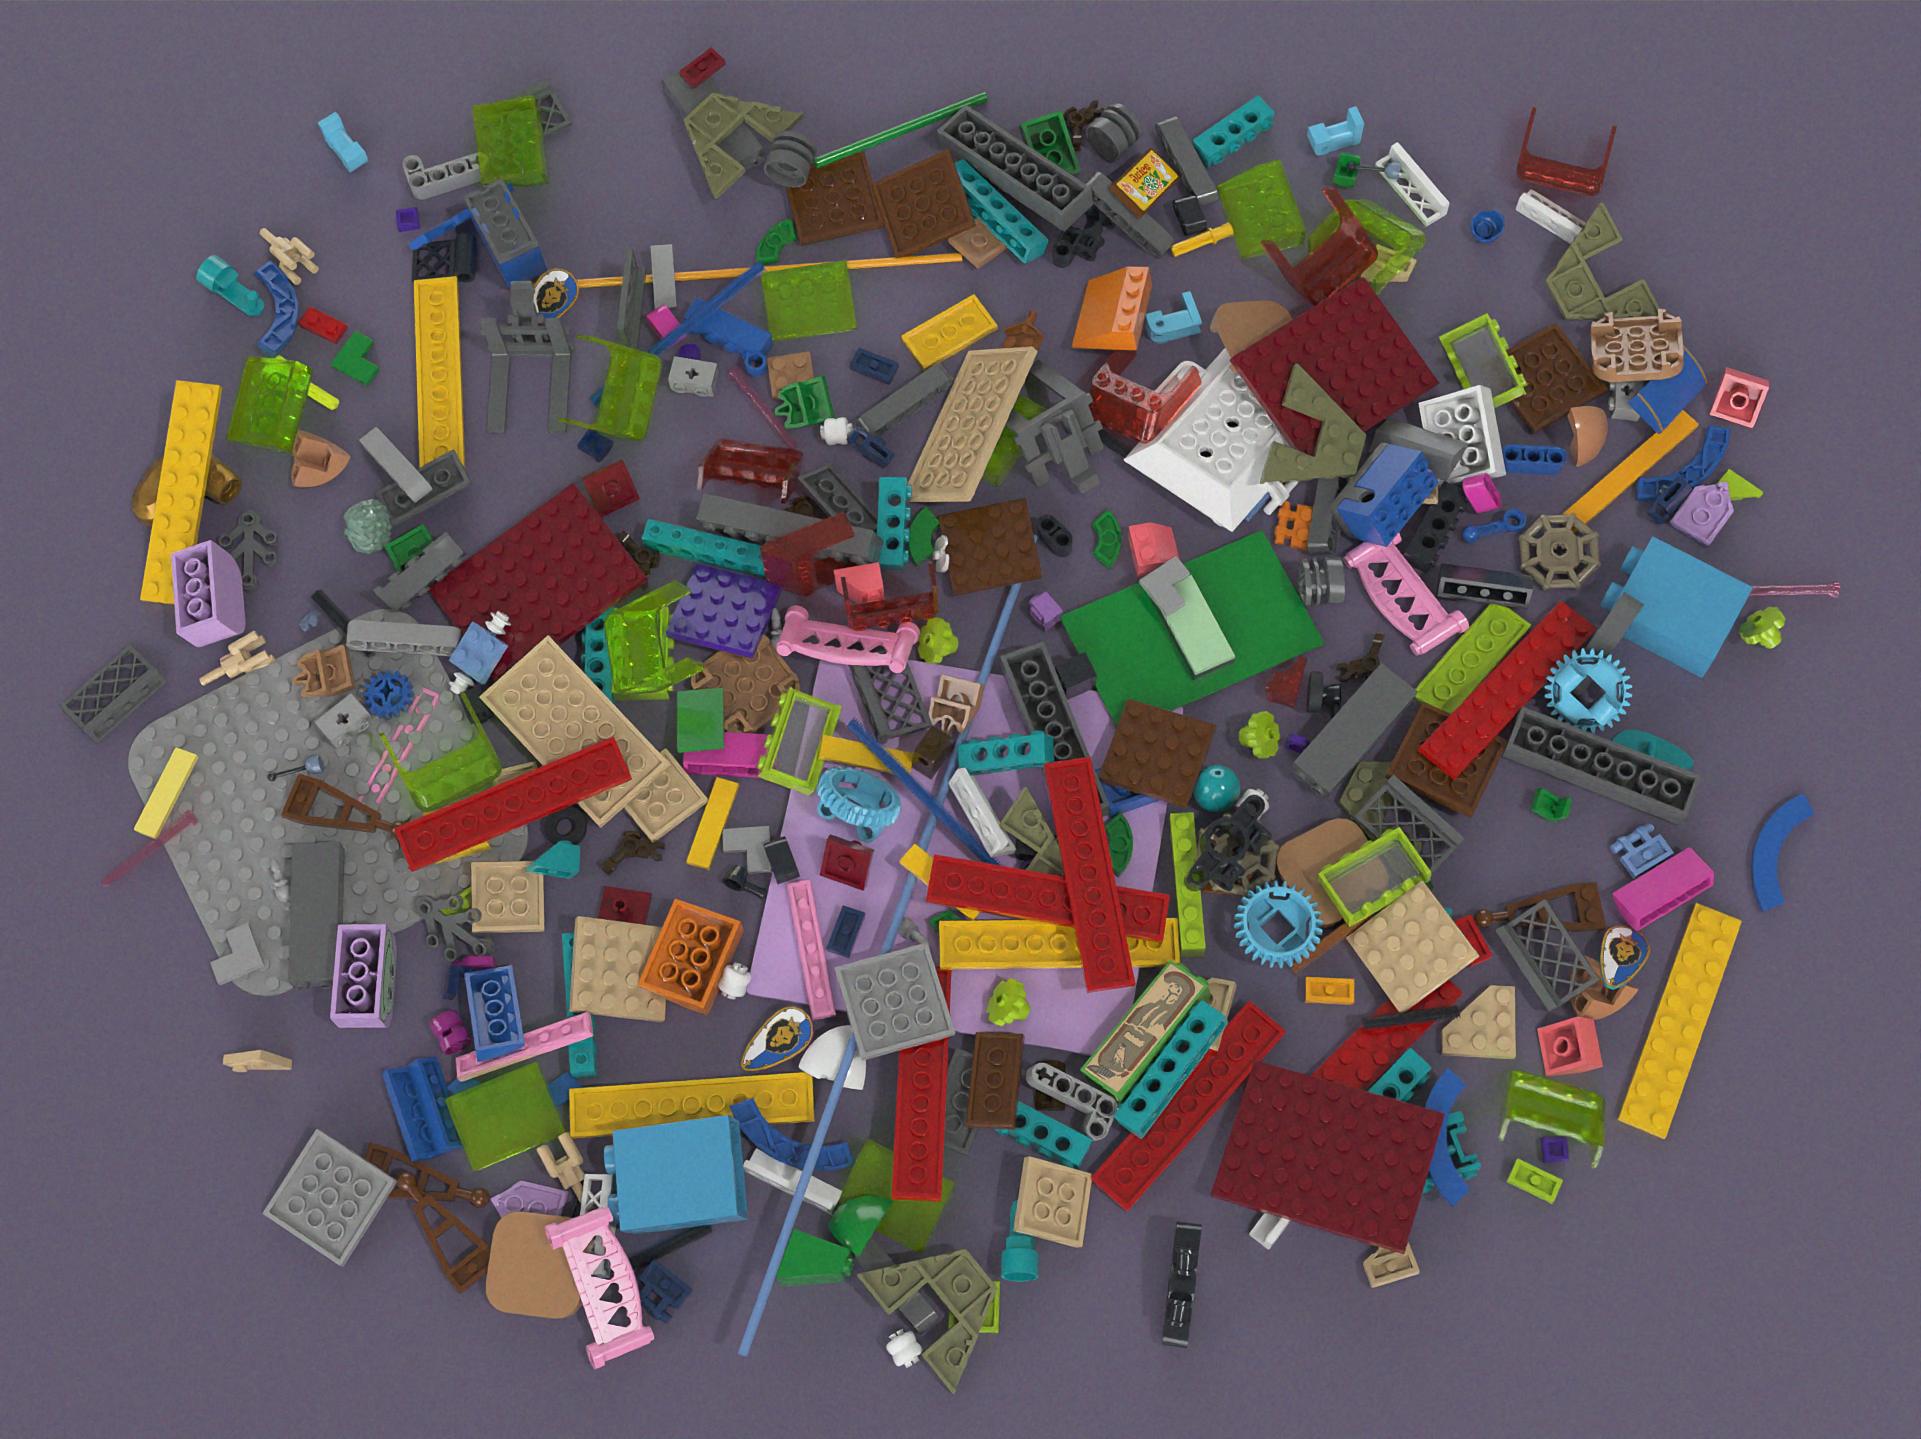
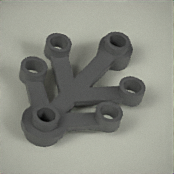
M248 510L239 516V525L229 535L224 534L219 538V544L223 549L229 550L234 546V541L244 534V540L230 555L236 561L244 553V574L241 576L243 591L253 593L259 588V581L254 575V552L264 560L267 566L272 567L278 563V557L273 551H267L254 540V531L263 537L268 546H275L279 538L274 531H268L261 525V517L257 512ZM274 536L272 541H268L269 537ZM225 540H230L228 544H223ZM269 557H274L272 561H267ZM251 579L249 583H244L246 580Z
M455 894L442 900H437L429 895L422 896L416 903V911L426 921L429 933L426 937V944L430 948H435L442 944V936L437 930V920L442 925L447 949L444 951L446 960L452 962L461 956V951L457 947L454 934L471 945L477 956H489L494 952L495 945L492 939L489 937L479 939L458 924L463 922L473 924L480 921L482 913L479 909L472 908L467 912L446 915L440 910L445 908L456 910L462 907L463 899L460 895ZM453 899L457 901V906L453 904ZM472 912L475 914L476 919H473V918H472V916H471V913H472ZM432 937L436 939V944L433 943ZM451 950H452V951L454 952V954H455L454 957H452L451 954H450V951H451Z

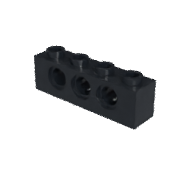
M1443 481L1438 490V503L1430 505L1404 553V558L1410 566L1424 573H1427L1430 566L1435 567L1440 557L1437 554L1439 549L1444 550L1450 537H1447L1449 530L1454 532L1459 522V519L1456 517L1459 512L1464 513L1469 501H1466L1467 496L1463 489ZM1442 508H1448L1452 512H1446ZM1432 526H1439L1442 530H1436ZM1423 544H1430L1432 548H1426Z

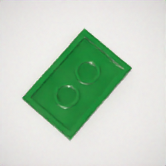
M723 688L677 691L678 753L725 749Z

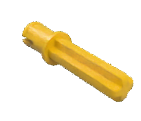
M1229 222L1213 229L1208 228L1207 232L1172 245L1170 247L1171 252L1176 257L1209 243L1216 244L1217 241L1223 238L1233 236L1234 232Z

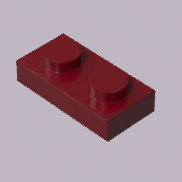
M710 47L679 72L680 76L695 89L724 67L726 63L725 59Z

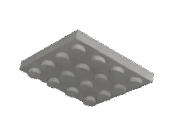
M928 943L834 968L861 1061L955 1035L954 1026Z
M316 1129L262 1214L339 1266H344L396 1185L397 1180L322 1130Z

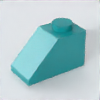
M558 841V843L550 847L528 865L526 872L570 879L579 873L580 846L573 845L570 841Z

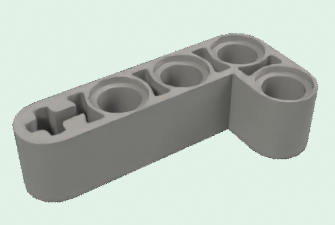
M481 152L424 169L421 159L416 155L407 156L402 163L414 197L419 200L431 198L486 180L492 175L489 159L486 154Z
M1038 1063L1027 1070L1025 1077L1031 1087L1086 1114L1081 1125V1134L1091 1138L1092 1142L1098 1141L1107 1135L1116 1114L1115 1110L1118 1107L1113 1097L1046 1063ZM1037 1071L1041 1072L1040 1076L1043 1077V1079H1038L1039 1075L1036 1073ZM1058 1080L1064 1083V1092L1058 1090L1056 1085ZM1079 1091H1082L1083 1093H1085V1095H1086V1102H1085V1103H1082V1102L1079 1100V1098H1078V1093H1079ZM1101 1102H1104L1108 1107L1106 1114L1100 1110ZM1091 1124H1094V1125L1097 1126V1128H1098V1135H1097V1136H1094V1135L1090 1132V1126H1091Z

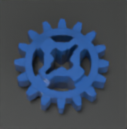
M390 670L386 671V675L378 672L377 679L370 677L371 685L365 684L368 692L363 693L366 699L364 703L373 715L377 713L380 719L383 718L384 714L388 720H391L392 714L399 718L401 710L406 713L408 712L406 705H413L410 697L415 696V693L411 690L413 685L411 682H408L406 675L401 676L397 670L394 675H392ZM394 682L400 684L403 688L395 686ZM375 701L383 703V707L376 704Z

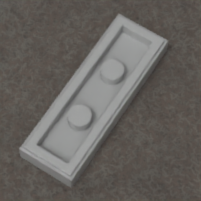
M672 244L650 246L655 309L663 304L669 310L677 309Z

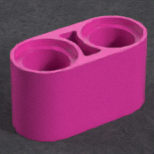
M665 304L646 315L649 325L659 339L662 340L663 337L665 338L671 330L674 331L673 329L680 324ZM683 334L684 338L681 336L682 339L679 338V340L682 341L687 336Z
M1487 473L1463 479L1464 492L1478 514L1501 508L1500 494Z

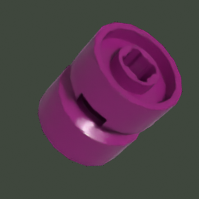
M456 1010L440 1014L429 1024L434 1036L440 1038L438 1044L444 1055L455 1054L465 1049L472 1042L466 1027H462L463 1021Z

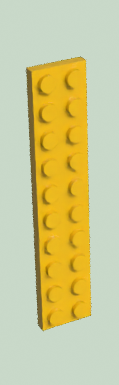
M454 276L414 280L420 468L454 449L466 469L458 278Z
M176 380L140 597L142 601L174 605L171 553L197 545L222 393L220 385Z
M1698 903L1694 905L1617 1120L1662 1139L1666 1138L1742 923L1741 920Z
M1166 918L1162 943L1126 937L1132 967H1165L1170 960L1176 964L1180 963L1178 918ZM1032 920L939 921L940 970L1082 968L1075 929L1073 927Z
M806 1072L569 1089L570 1137L572 1139L613 1136L612 1131L725 1115L734 1118L730 1106L754 1098L759 1111L770 1125L815 1122L813 1076Z

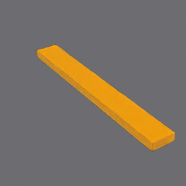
M1682 410L1660 434L1656 432L1562 515L1575 513L1576 517L1584 524H1588L1635 483L1638 478L1643 476L1690 435L1699 424ZM1572 526L1571 530L1575 535L1579 530Z

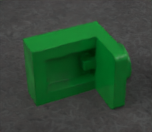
M1341 152L1333 183L1342 187L1349 186L1354 188L1358 169L1350 171L1348 164L1353 162L1356 165H1360L1361 156Z
M1539 788L1536 790L1530 810L1550 822L1564 820L1570 813L1572 799L1569 797L1559 798L1546 789Z

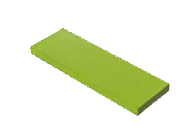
M1489 604L1469 629L1465 631L1415 688L1418 693L1414 700L1420 705L1424 701L1452 714L1493 672L1531 628V624L1507 606Z

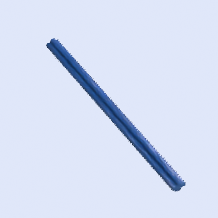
M758 260L754 266L749 267L750 269H747L739 278L737 277L735 281L728 284L718 295L716 294V297L713 296L712 300L707 301L703 307L701 306L699 310H696L697 312L692 313L688 319L686 318L684 322H681L682 324L675 327L674 331L671 330L665 338L663 337V340L660 339L659 343L656 342L650 350L648 349V352L645 351L646 353L639 356L635 362L633 361V364L630 363L631 365L624 368L620 374L618 373V376L616 375L605 386L603 385V388L601 387V389H598L599 391L594 392L589 398L595 406H599L598 403L601 405L600 402L603 403L602 400L605 401L607 397L609 398V395L612 396L611 393L614 394L613 391L616 393L615 390L618 391L617 388H622L626 381L629 382L628 379H633L635 375L637 376V373L639 374V371L641 372V369L644 370L643 367H648L652 361L654 362V359L656 360V357L658 358V355H663L662 352L665 353L664 350L667 351L666 348L669 350L668 346L671 348L670 345L673 346L675 342L677 343V340L680 341L679 338L682 339L681 336L684 338L683 334L686 336L688 332L690 333V330L692 331V328L694 329V326L697 327L696 324L699 325L698 323L701 324L703 320L705 321V318L707 319L706 316L709 317L708 314L711 315L713 311L716 312L715 309L718 310L717 307L720 309L719 305L722 307L721 304L724 305L726 301L728 302V299L731 300L730 297L733 298L732 295L735 296L734 293L737 295L739 291L741 292L740 288L743 290L742 287L745 288L744 285L747 286L746 283H752L751 280L754 281L753 278L756 279L755 276L758 278L757 274L760 276L759 273H764L766 269Z
M855 717L848 723V729L886 767H889L888 769H891L890 771H893L892 773H895L894 775H897L896 777H899L898 779H901L900 781L945 826H948L947 828H950L949 830H952L951 832L980 861L1002 865V863L999 864L1000 861L997 862L998 859L995 860L996 857H990L985 847L983 848V845L979 844L975 836L972 837L973 834L970 835L971 832L968 833L969 830L966 831L967 828L964 829L965 826L962 827L963 824L960 825L958 823L959 820L956 821L957 818L954 819L955 816L952 817L953 814L950 815L951 812L948 813L949 810L946 811L947 808L944 809V806L942 807V804L938 803L936 797L934 798L932 793L929 794L930 791L927 792L928 789L925 790L926 787L923 788L924 785L921 786L922 783L919 785L920 781L917 783L918 779L915 781L916 777L913 779L914 775L911 777L912 773L909 774L907 772L908 769L905 770L906 767L903 768L904 765L901 766L902 763L899 764L900 761L897 762L898 759L895 760L896 757L893 758L894 755L891 756L892 753L889 754L890 751L887 752L888 749L884 750L886 747L882 748L884 745L880 746L882 743L878 744L879 741L876 742L877 739L874 740L875 737L872 738L873 735L870 736L871 733L868 734L869 731L866 732L867 729L864 730L865 727L862 728L863 725L860 726L861 723L858 724L859 721L856 722L857 719L854 720Z

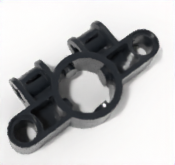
M1093 204L1085 212L1096 219L1093 227L1087 230H1080V228L1070 226L1066 231H1062L1053 246L1054 265L1059 268H1066L1071 264L1076 255L1087 261H1094L1097 251L1105 244V240L1101 237L1103 226L1113 229L1116 227V224Z
M1254 794L1248 796L1230 818L1215 820L1203 832L1200 838V851L1202 854L1184 877V884L1187 889L1199 891L1211 879L1219 887L1230 892L1239 876L1245 874V870L1237 862L1246 852L1259 856L1261 853L1260 849L1266 841L1272 839V834L1256 821L1265 809V802L1260 796ZM1247 804L1254 805L1256 812L1250 811ZM1215 829H1226L1233 837L1236 836L1239 848L1232 857H1223L1220 852L1212 848L1210 837L1215 833ZM1192 874H1198L1201 877V883L1194 881Z
M1180 1221L1176 1223L1162 1345L1180 1348H1187L1202 1230L1201 1224Z

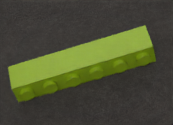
M1194 812L1170 813L1169 833L1176 916L1178 918L1180 958L1204 956L1206 946L1201 890L1191 891L1184 884V877L1195 863L1194 859L1197 857ZM1192 874L1193 880L1200 883L1199 875Z

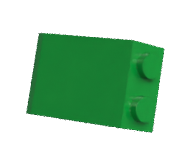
M794 1229L776 1278L779 1285L782 1286L844 1282L846 1276H851L855 1262H853L854 1258L850 1249Z

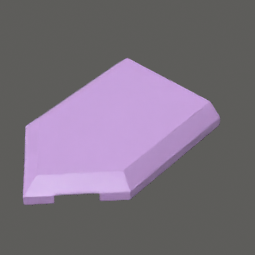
M1727 481L1708 486H1696L1674 515L1670 524L1699 544L1709 547L1734 512Z
M519 1181L508 1190L491 1198V1201L501 1218L511 1212L520 1211L563 1216L568 1199V1191Z

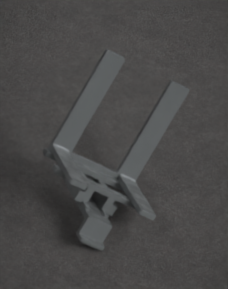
M512 281L510 283V303L514 315H508L509 326H499L495 318L481 319V333L486 336L488 342L487 349L492 353L487 433L505 434L510 358L552 356L548 432L549 434H565L567 429L571 350H575L574 342H568L566 334H570L569 326H563L560 318L544 319L543 314L538 315L534 303V286L531 281ZM526 334H534L536 341H525ZM502 335H512L515 343H505Z
M1037 360L1032 364L1028 373L1064 400L1031 420H1027L1012 408L1005 426L1016 434L1014 440L1016 445L1021 447L1026 463L1024 466L1026 471L1031 473L1037 487H1041L1050 481L1044 463L1053 459L1056 464L1063 462L1070 481L1076 484L1079 491L1083 494L1100 483L1097 473L1089 467L1083 449L1087 447L1088 453L1094 455L1104 448L1098 433L1103 427L1099 420L1094 422L1088 406V404L1093 402L1091 394H1086L1041 360ZM1062 421L1067 434L1060 438L1058 430L1054 426ZM1041 432L1048 446V450L1040 454L1034 438Z

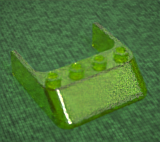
M1369 199L1344 200L1307 239L1308 253L1313 255L1341 224L1348 220L1394 248V256L1373 277V290L1376 294L1394 278L1426 243V236L1423 231Z
M577 334L576 339L602 346L609 351L610 362L598 416L594 423L587 424L558 417L557 422L628 440H643L647 434L661 373L662 363L660 358L654 354L600 338Z
M674 580L607 615L604 621V630L613 685L617 693L628 695L660 692L705 670L704 664L690 657L665 668L657 616L663 607L690 594L691 590L689 587Z
M464 691L460 695L477 726L478 736L476 740L418 770L408 771L404 769L384 732L379 733L416 807L422 812H431L495 780L502 773L501 762Z
M1512 1070L1508 1077L1500 1109L1498 1140L1503 1142L1510 1121L1526 1123L1537 1129L1543 1128L1553 1131L1557 1135H1566L1587 1143L1591 1147V1168L1596 1169L1605 1145V1099L1593 1091L1525 1071Z

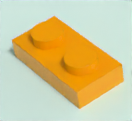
M1306 977L1305 1003L1353 1005L1354 979Z

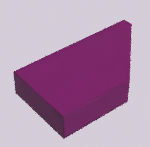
M470 955L465 957L464 960L453 961V970L480 971L497 968V961L493 956Z

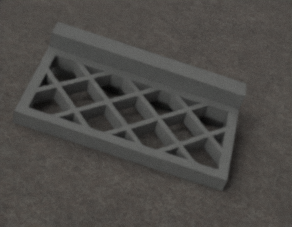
M547 78L472 115L476 129L481 133L497 162L572 125L571 120L551 89ZM549 96L553 100L552 108L540 106L542 100ZM528 107L535 109L533 118L522 115L523 110ZM539 110L550 113L547 122L536 119ZM553 114L560 115L565 120L560 124L551 123ZM508 117L517 118L515 126L504 125L505 119ZM520 119L531 122L529 131L518 128ZM534 124L546 126L544 132L540 134L532 132ZM490 126L497 127L496 137L487 135L484 129ZM502 129L513 132L510 140L499 138ZM516 133L527 135L525 142H513ZM497 143L507 144V151L498 154L496 151Z
M626 248L615 347L619 350L638 351L647 270L646 267H638L633 248Z
M129 644L66 699L60 707L96 743H99L167 681ZM132 653L134 655L133 664L123 665L124 659ZM132 669L131 678L121 679L122 670ZM138 669H148L141 677H137ZM117 671L115 679L106 680V675L109 672ZM120 684H130L124 692L119 693ZM114 685L113 693L104 694L105 686ZM99 686L98 695H88L92 687ZM112 699V702L107 707L101 708L103 700ZM97 700L96 709H86L87 701ZM75 702H81L80 710L71 711L69 709ZM95 714L94 718L85 725V715Z
M884 649V650H881V651H877L879 654H886V653H887V652L885 651V649ZM908 661L905 669L900 672L907 676L908 682L905 686L893 681L897 673H894L891 679L879 674L883 665L879 666L876 672L867 668V666L848 665L875 739H877V742L879 741L878 744H885L889 739L929 729L932 726ZM876 678L888 683L884 692L874 687L873 683ZM891 685L902 690L899 699L887 694ZM905 692L915 697L916 701L913 706L901 701ZM884 698L895 703L892 712L882 708L881 702ZM898 705L910 710L906 719L894 714ZM914 712L922 716L924 723L916 725L910 722L909 719ZM891 718L903 723L900 730L891 732L889 727Z
M1395 775L1386 782L1354 817L1377 839L1382 834V827L1395 826L1396 829L1398 826H1412V838H1408V840L1413 842V847L1416 851V842L1430 843V854L1420 855V857L1431 859V875L1465 839ZM1385 791L1393 797L1394 806H1380V796ZM1377 801V807H1371ZM1377 810L1378 823H1368L1362 816L1366 811ZM1381 810H1394L1395 822L1381 823ZM1397 810H1408L1411 813V822H1398ZM1424 825L1429 829V838H1416L1415 826ZM1442 841L1449 849L1444 854H1434L1433 842ZM1398 845L1390 849L1413 872L1418 874L1407 857L1400 852ZM1434 858H1440V859L1434 864Z
M1547 899L1542 900L1507 925H1503L1495 930L1550 1012L1556 1011L1563 1004L1600 981V978ZM1543 907L1549 913L1547 924L1535 922L1536 912ZM1531 916V921L1525 920L1526 918ZM1552 919L1554 920L1557 926L1551 925ZM1520 922L1530 923L1528 937L1519 936L1514 926ZM1534 924L1547 927L1544 941L1532 938ZM1551 928L1560 929L1562 932L1561 944L1548 942ZM1522 939L1527 940L1526 945L1524 944ZM1566 940L1568 941L1570 946L1565 945ZM1531 941L1543 943L1541 957L1532 956L1530 953ZM1548 944L1560 947L1558 961L1545 958ZM1564 948L1573 949L1576 953L1574 964L1562 962ZM1535 959L1540 960V964H1539V965H1538V963L1536 962ZM1579 959H1580V961L1582 962V964H1583L1584 966L1578 965V964H1579ZM1544 961L1557 963L1554 977L1546 976L1542 971ZM1561 964L1574 967L1571 981L1558 978ZM1577 969H1586L1592 979L1584 984L1575 982ZM1548 979L1554 980L1553 986ZM1558 981L1570 984L1569 994L1562 999L1556 992ZM1574 985L1580 986L1574 990Z

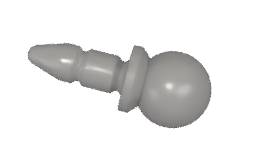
M773 608L771 619L774 631L770 632V635L773 636L771 644L777 651L776 645L782 632V624L778 610Z
M272 858L271 869L277 883L273 884L276 887L275 895L278 900L288 902L291 900L290 880L284 879L281 865L275 858Z
M903 917L898 933L905 936L908 940H915L918 944L928 943L930 947L927 938L919 932V927L914 925L910 918Z

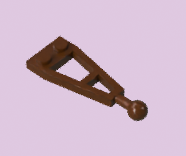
M300 773L281 813L282 818L303 825L375 833L376 829L379 828L390 832L395 839H398L394 828L406 824L403 821L391 823L382 820V815L374 809L322 780ZM319 790L345 803L338 820L308 816ZM353 808L371 817L369 823L348 821Z
M1597 882L1573 884L1505 906V911L1491 912L1488 909H1479L1474 915V921L1479 927H1488L1492 922L1507 920L1508 924L1516 919L1515 911L1534 906L1544 899L1551 901L1573 894L1578 922L1561 921L1567 931L1589 932L1606 928ZM1545 907L1536 912L1537 919H1535V922L1547 924ZM1552 920L1551 925L1557 926L1556 923ZM1520 922L1514 927L1529 928L1530 923ZM1534 924V928L1536 929L1547 928L1546 926Z
M372 1143L369 1145L365 1159L388 1174L393 1158L421 1171L417 1188L424 1197L429 1194L436 1201L454 1202L455 1198L458 1197L470 1200L471 1204L477 1208H483L489 1203L490 1195L483 1188H477L474 1191L460 1188L459 1181L419 1161L411 1162L410 1157L392 1148ZM431 1176L449 1185L448 1193L425 1192L429 1177ZM392 1190L387 1197L389 1199L414 1200L408 1191Z
M403 1172L397 1177V1186L402 1191H408L415 1200L416 1204L412 1207L444 1274L457 1291L462 1294L487 1274L491 1249L480 1237L432 1196L427 1194L424 1197L416 1186V1177L413 1173ZM428 1205L434 1207L447 1219L434 1230H432L423 1212V1209ZM452 1226H455L479 1247L451 1269L437 1238Z

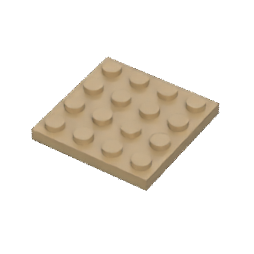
M1423 880L1346 937L1387 996L1402 1014L1479 957V954Z
M577 916L575 918L569 1012H588L594 1015L661 1023L665 1021L666 999L638 986V982L662 927Z

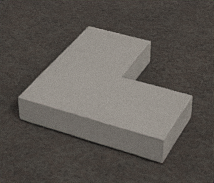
M1175 556L1140 579L1139 584L1163 614L1168 617L1185 605V601L1173 586L1187 578L1190 572L1178 557Z
M769 826L723 829L724 854L747 852L748 874L772 873V868L763 846L764 843L770 841Z
M248 922L225 932L233 953L210 962L219 985L265 967Z

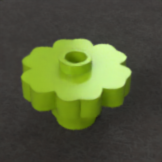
M1767 607L1764 611L1758 610L1747 618V622L1740 626L1738 633L1746 644H1757L1759 642L1760 645L1770 649L1781 642L1782 638L1779 628L1784 626L1786 618L1778 607Z
M929 618L927 626H922L918 638L920 642L918 653L920 658L924 659L926 663L934 665L941 663L943 656L955 653L959 642L958 638L952 633L950 624L944 622L942 618Z
M1268 711L1252 714L1248 722L1249 725H1246L1239 731L1240 743L1248 748H1253L1254 756H1257L1259 759L1275 756L1279 748L1277 741L1280 739L1278 724L1274 723L1273 714H1270Z
M1009 978L1007 982L1001 981L995 987L993 996L988 1000L986 1012L989 1014V1021L1002 1027L1005 1023H1012L1013 1020L1023 1021L1027 1018L1031 1007L1025 999L1026 992L1023 990V983Z

